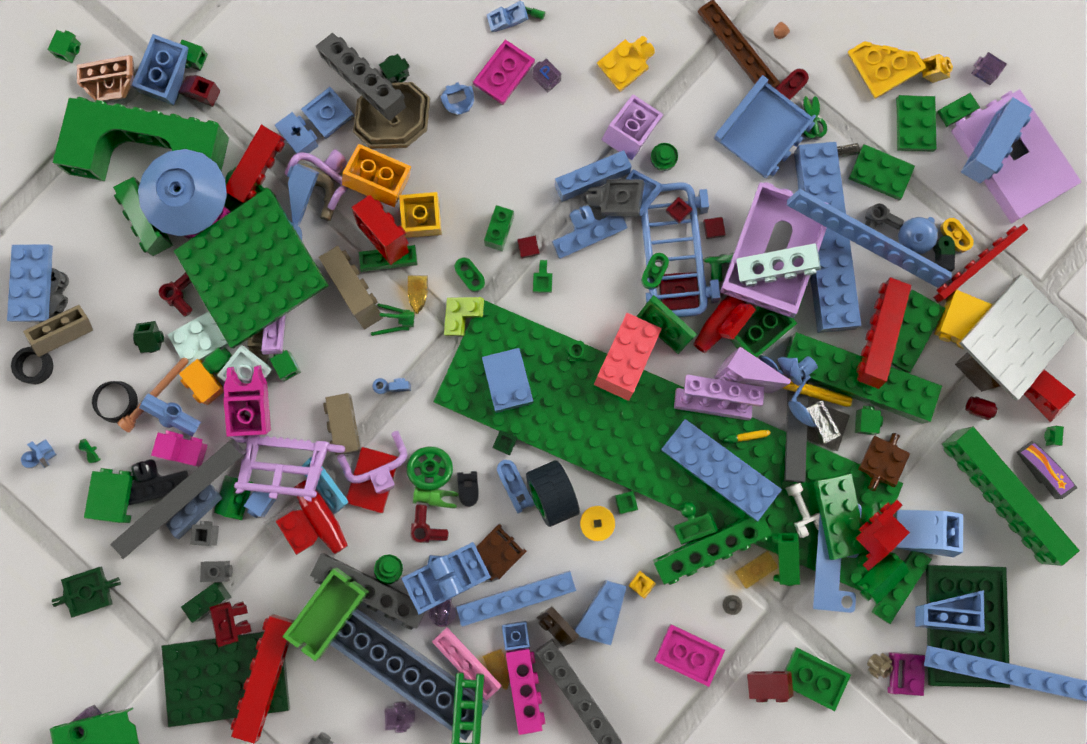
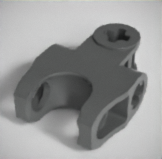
M52 268L49 318L62 313L68 304V298L62 294L69 284V278L65 273Z

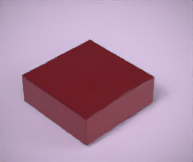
M680 197L666 209V213L678 224L692 212V208Z
M723 217L704 219L706 239L724 237L726 235Z
M536 235L517 239L521 259L540 255Z

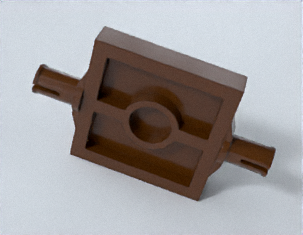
M892 433L889 441H885L877 436L872 438L858 470L872 478L868 486L869 490L872 488L871 491H876L879 482L893 488L897 485L911 454L896 445L900 438L899 434Z

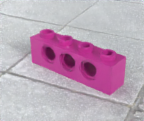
M529 647L506 651V659L518 734L543 731L542 725L546 724L544 712L539 710L542 698L541 692L536 691L535 684H539L537 671L533 672L532 664L536 663L534 651L530 652ZM526 665L529 670L525 675H521L517 671L518 666ZM528 685L532 691L530 694L524 695L520 691L521 687ZM526 706H533L535 712L532 715L525 714L524 708Z

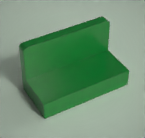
M225 475L219 493L222 499L216 504L214 513L242 520L246 509L244 505L249 499L251 491L245 490L243 493L236 494L237 489L234 488V484L238 482V478Z

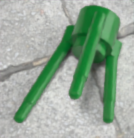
M378 303L377 306L399 313H380L379 316L397 318L398 324L402 326L379 330L370 334L374 336L401 330L409 331V327H414L415 312Z

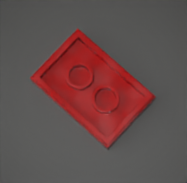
M362 447L353 475H362L386 465L398 457ZM396 469L390 471L392 479H394ZM370 479L362 483H351L346 499L349 501L348 504L383 513L390 490L381 494L376 493Z

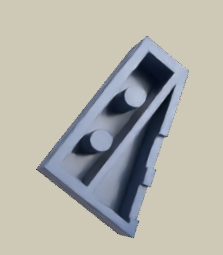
M605 580L580 621L574 627L576 633L580 637L611 645L627 586Z
M984 590L916 606L915 627L970 633L984 632Z

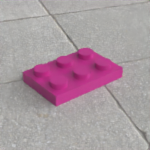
M505 39L474 79L473 85L504 105L534 65L535 59Z
M670 624L654 661L710 687L725 650Z

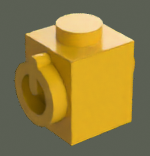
M937 54L921 59L926 66V70L922 72L923 78L932 83L950 78L953 65L949 57Z

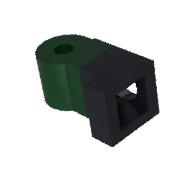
M942 236L933 247L935 252L934 263L952 272L955 270V243L950 236Z

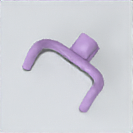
M336 149L331 152L324 162L309 153L301 152L295 154L287 165L284 172L285 175L288 174L290 167H294L300 160H306L316 165L341 186L334 192L328 204V208L334 210L340 197L348 191V187L342 185V176L340 175L348 164L345 157Z
M394 431L391 435L400 453L399 457L367 473L357 476L353 475L344 454L338 455L337 459L346 479L351 483H362L371 479L376 493L379 494L393 489L395 484L390 471L401 466L407 458V450L398 431Z

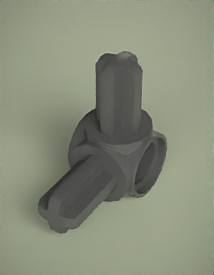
M878 203L867 209L865 225L875 230L877 225L886 223L895 229H900L904 220L889 213L890 209L884 204ZM875 208L880 210L879 218L873 213Z

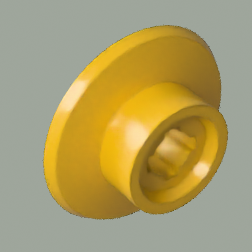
M592 506L582 514L580 527L588 539L603 541L613 533L615 519L607 508ZM600 519L601 527L595 528L593 521Z

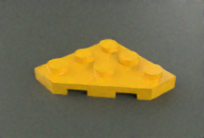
M864 41L848 51L849 57L874 99L926 70V66L918 53L910 50L904 51L895 47L880 46Z

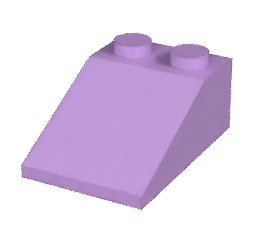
M632 95L610 123L601 140L619 152L624 150L627 157L633 160L663 114L635 95Z

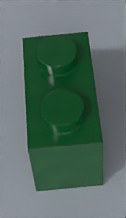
M215 582L182 605L181 608L191 623H194L210 614L209 607L225 603L232 597L222 582Z

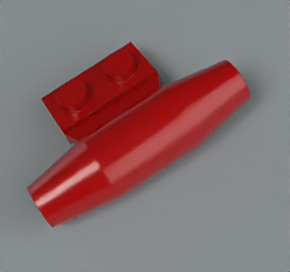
M726 296L704 323L693 345L702 353H706L722 337L733 340L756 309L751 304H746L747 302Z
M306 480L293 488L305 489ZM318 492L311 502L307 501L304 497L297 496L302 510L291 511L276 521L296 555L314 545L318 537L334 554L348 546L338 521Z

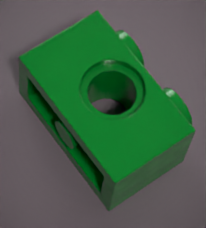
M498 205L495 206L484 239L485 246L503 252L514 219L513 210Z

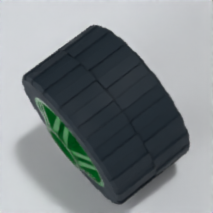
M554 460L526 473L527 483L534 504L548 527L579 515L580 508L576 494L559 461Z

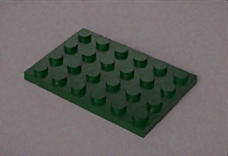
M927 565L926 604L984 590L985 627L984 632L978 633L927 628V646L1009 663L1007 568L995 566ZM928 667V685L1010 688V684Z
M264 631L237 635V642L221 647L217 646L215 638L162 645L168 727L237 718L239 713L237 705L240 698L244 697L246 691L243 689L244 683L247 678H250L252 672L250 664L252 659L257 656V642L259 638L263 637ZM285 660L268 714L290 710Z

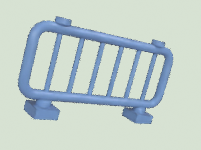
M687 183L662 184L663 189L661 192L685 190L687 192L688 201H685V203L692 208V212L690 213V219H685L680 224L691 223L693 237L651 241L650 227L678 223L676 221L649 223L648 209L669 207L672 203L650 205L641 216L646 267L653 255L652 245L693 241L695 255L668 257L669 261L695 259L697 273L663 276L662 280L697 277L699 291L657 295L656 288L645 293L646 303L653 295L658 299L700 295V306L698 308L672 310L678 317L697 316L707 309L708 298L711 299V303H719L720 300L718 279L710 280L709 286L706 287L697 208L700 209V214L708 213L707 189L699 190L698 196L695 197L694 189ZM648 278L649 283L654 282L652 278Z

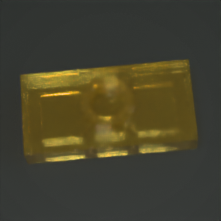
M765 551L736 570L735 574L744 588L747 589L779 567L770 553Z

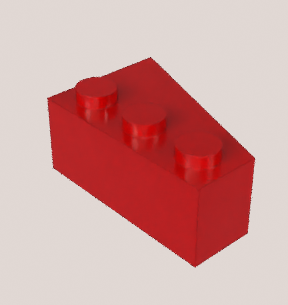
M1045 369L1024 393L1050 423L1067 408L1076 395Z

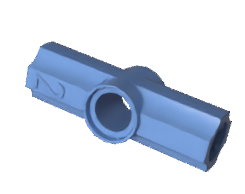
M149 393L139 406L140 409L157 417L160 424L164 427H175L190 436L195 434L201 424V421L182 412V408L177 403H165Z

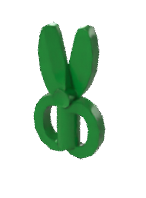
M805 96L803 99L804 111L811 117L813 115H816L813 120L815 125L811 129L812 134L806 130L803 134L809 139L815 137L822 138L827 132V124L822 118L818 117L820 112L819 100L814 96L811 106L808 97ZM818 123L823 127V132L819 133Z

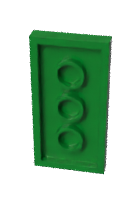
M913 289L909 293L891 363L906 373H911L946 309Z
M852 474L814 481L829 559L836 560L868 552L856 539L861 533L859 528L862 527Z

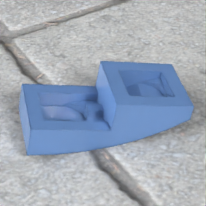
M521 0L507 8L501 6L486 14L492 32L510 28L529 19L524 2Z

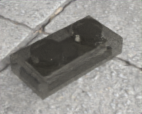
M823 400L806 408L812 417L813 423L816 425L813 428L821 444L841 435Z

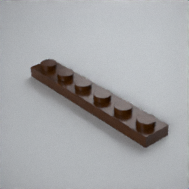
M711 0L699 8V15L754 84L757 83L762 75L769 79L767 83L772 87L776 88L780 84L715 0Z

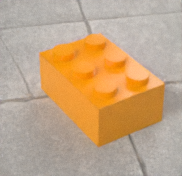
M358 144L342 173V185L366 196L371 195L373 199H378L380 202L395 208L399 195L402 194L410 178L411 166Z

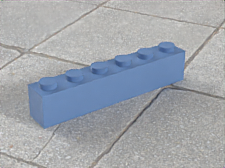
M569 570L457 605L456 609L461 626H466L574 592L576 588L571 571Z

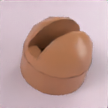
M779 22L774 28V36L778 39H783L790 33L788 26L783 22Z

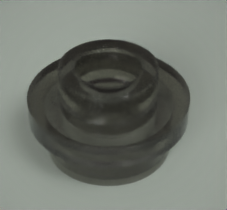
M728 595L724 598L722 607L726 613L736 615L742 609V601L736 595ZM734 601L735 607L730 608L729 602Z

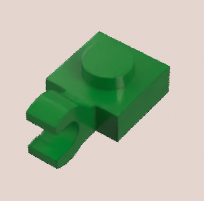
M540 260L539 273H534L533 293H552L553 273H547V260Z

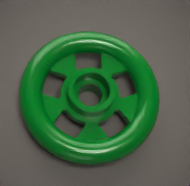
M428 446L416 450L410 456L406 472L409 480L416 487L428 491L436 490L443 487L450 480L453 473V463L444 450ZM425 455L428 459L420 463L418 459ZM436 455L442 459L440 463L433 460ZM428 467H432V468H433V470L430 471V472L427 471L426 469H427ZM420 468L421 475L416 476L414 469ZM439 468L445 469L443 476L437 475ZM425 477L434 478V481L427 483L425 482Z

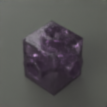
M395 702L394 706H387L385 708V730H395V733L407 732V729H410L412 723L415 722V710H411V704L406 705V702Z

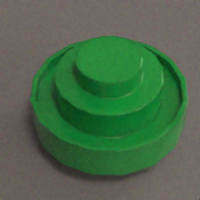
M669 143L656 145L651 152V163L658 170H671L678 161L677 149Z
M391 554L379 557L374 566V575L383 584L397 582L403 572L401 560Z

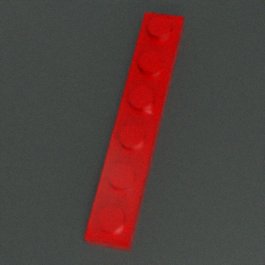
M1025 224L1019 227L1014 225L1005 232L1007 234L1005 238L1000 237L992 243L993 248L990 250L987 248L978 255L979 259L976 262L972 260L965 265L964 268L966 270L960 273L959 271L951 278L952 282L948 285L946 283L941 285L936 290L938 293L933 298L937 303L947 298L1029 229Z

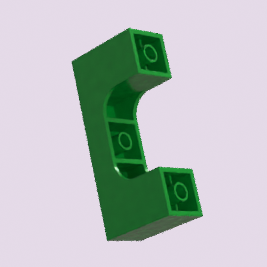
M77 97V99L69 98L52 163L68 175L105 181L113 151L123 143L134 142L172 149V151L188 149L203 153L214 161L222 172L229 137L217 122L211 120L203 122L194 117L186 119L177 114L164 115L156 110L147 112L139 107L130 109L116 103L108 105L100 100L92 102L83 97ZM177 187L175 191L179 192L181 187Z

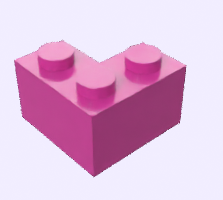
M166 430L165 434L157 433L151 456L200 467L208 445L202 443L203 439L191 437L190 440L183 439V434Z

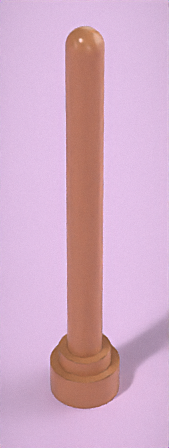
M182 358L149 394L157 398L188 364V359ZM140 404L130 415L122 417L117 422L126 432L130 433L136 423L135 420L144 412V410L139 408Z

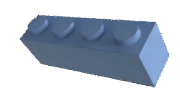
M623 150L555 178L554 186L563 202L587 192L590 187H599L606 184L607 180H616L630 174L632 166Z

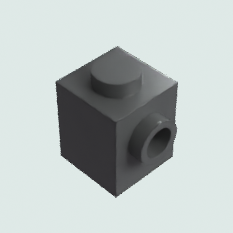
M200 521V525H192L190 545L217 546L219 526L213 525L212 521Z
M230 561L201 562L200 582L230 581L233 573Z

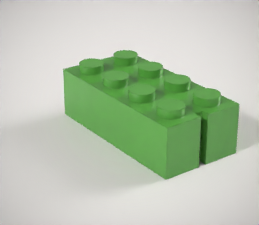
M339 568L332 569L283 635V638L297 648L305 642L307 645L301 651L315 662L322 657L369 593L367 589L356 581L349 582L352 578Z

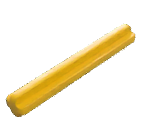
M791 381L783 389L796 392L799 386ZM806 383L800 391V394L848 407L852 405L853 399L850 396Z

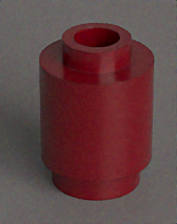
M971 396L965 406V410L969 414L985 420L994 418L998 410L995 402L978 396Z

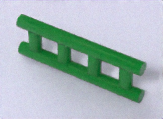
M456 672L451 744H480L484 674L477 673L476 680L464 679V673ZM463 688H475V701L462 700ZM462 709H474L473 722L461 721ZM460 730L473 731L472 743H460Z

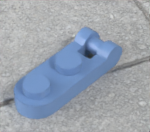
M502 460L497 466V473L516 512L519 514L523 512L522 509L528 506L531 508L535 504L516 465L510 460ZM523 494L525 500L518 502L516 497Z

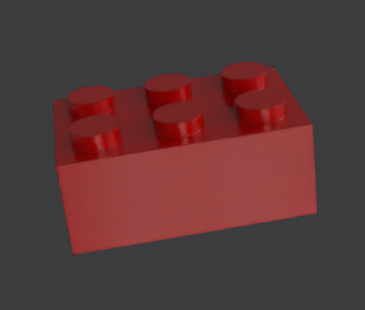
M368 195L351 207L358 228L390 265L409 253L407 247L409 243L405 238V230L402 226H397L394 223L393 216L383 210V205L378 199L374 200L371 195Z

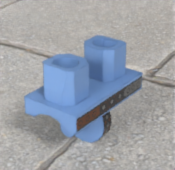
M46 439L37 445L32 441L27 444L32 451L25 452L22 455L21 463L29 469L36 467L40 462L46 468L49 466L47 461L57 454Z

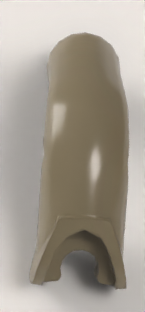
M301 164L319 172L315 186L325 189L324 205L320 218L331 221L334 210L329 209L328 204L336 191L333 180L324 172L314 169L310 165Z

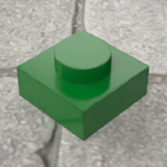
M1064 426L1047 427L1044 434L1046 446L1057 447L1063 445Z

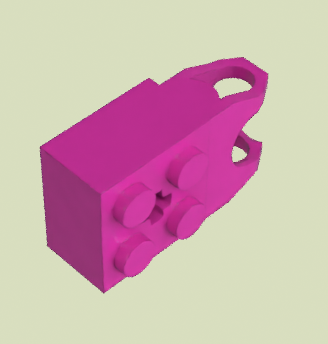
M261 365L254 367L252 381L248 384L238 379L234 367H228L227 378L223 387L227 437L267 434L271 431L267 381L262 373ZM248 411L251 414V416L249 417L248 414H245L244 412Z

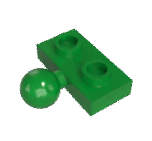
M686 502L681 506V514L688 518V521L674 526L681 544L718 531L711 512L695 517L696 507L693 503Z

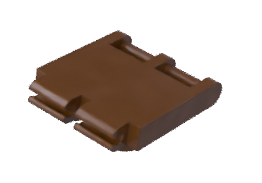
M500 523L476 546L491 577L489 579L491 582L496 577L500 579L527 552L514 541L512 536L510 537L501 528L502 525ZM497 531H499V532L507 539V541H505V540L497 533ZM510 543L520 552L519 554L509 545Z

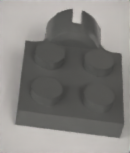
M607 180L606 184L602 187H590L587 192L592 193L587 194V204L591 209H601L602 216H639L645 185L644 180Z

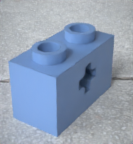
M291 112L276 123L275 127L296 154L301 152L310 153L318 147L315 141L318 138L311 129L308 131L304 127L306 123L300 115L296 117Z

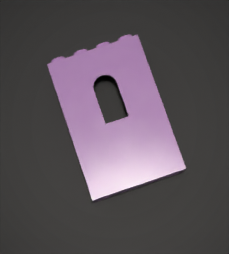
M1020 89L1014 93L1012 91L1007 92L1001 97L1002 100L997 102L995 99L986 105V109L981 110L980 108L974 111L969 119L964 117L955 123L956 127L951 132L968 158L995 113L1012 97L1031 107ZM1034 110L1029 115L1031 117L1029 123L1020 130L1022 135L1019 138L1029 153L1015 161L1009 155L1001 162L1004 164L997 174L994 173L989 180H984V183L1011 224L1081 183V180Z
M760 182L720 293L794 318L798 312L810 275L802 273L797 274V277L792 279L780 277L775 282L765 283L764 280L757 282V285L746 286V284H742L739 280L736 259L765 253L774 225L779 221H786L792 227V234L787 249L816 243L819 252L827 227L787 206V200L793 195L791 190H781L774 187L771 183ZM797 258L794 261V266L800 267L804 259ZM777 262L774 265V270H781L784 263ZM760 265L755 268V274H761L764 271V266Z

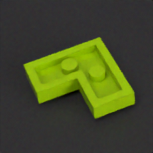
M447 298L444 335L464 336L465 319L483 317L484 298Z

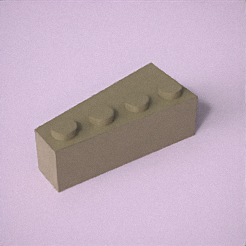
M336 246L318 257L364 330L383 319V317L379 316L380 311L375 305L378 301L373 293L368 294L367 289L369 287L363 278L361 280L358 278L357 275L360 272L355 264L350 265L348 262L351 258L346 250L341 251L339 246Z

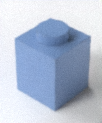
M253 491L244 507L248 509L247 513L255 518L258 516L265 517L276 499L269 498L270 493Z

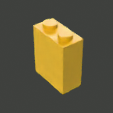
M955 290L947 297L944 305L946 309L938 321L934 335L939 336V339L942 341L954 342L959 348L964 349L959 342L991 308L992 304Z

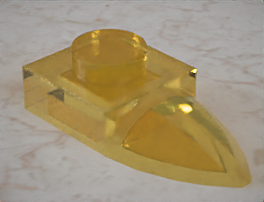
M408 275V299L412 309L418 314L424 307L428 295V275Z
M502 648L483 655L488 671L502 685L501 688L507 690L510 678L507 661Z

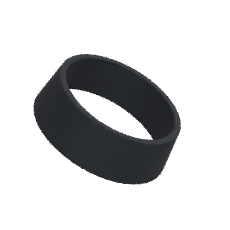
M122 381L103 383L95 390L92 397V406L96 414L111 423H117L122 417L130 415L137 408L138 404L137 394L133 387ZM116 383L126 389L129 396V404L121 415L107 418L102 416L98 410V396L106 386Z

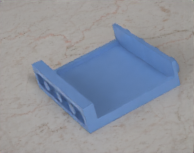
M762 75L717 131L714 139L767 179L769 175L773 177L780 167L777 165L781 160L785 162L791 155L789 150L793 145L797 147L803 140L801 135L805 130L809 132L815 125L813 120L816 115L811 117L768 84L769 79Z

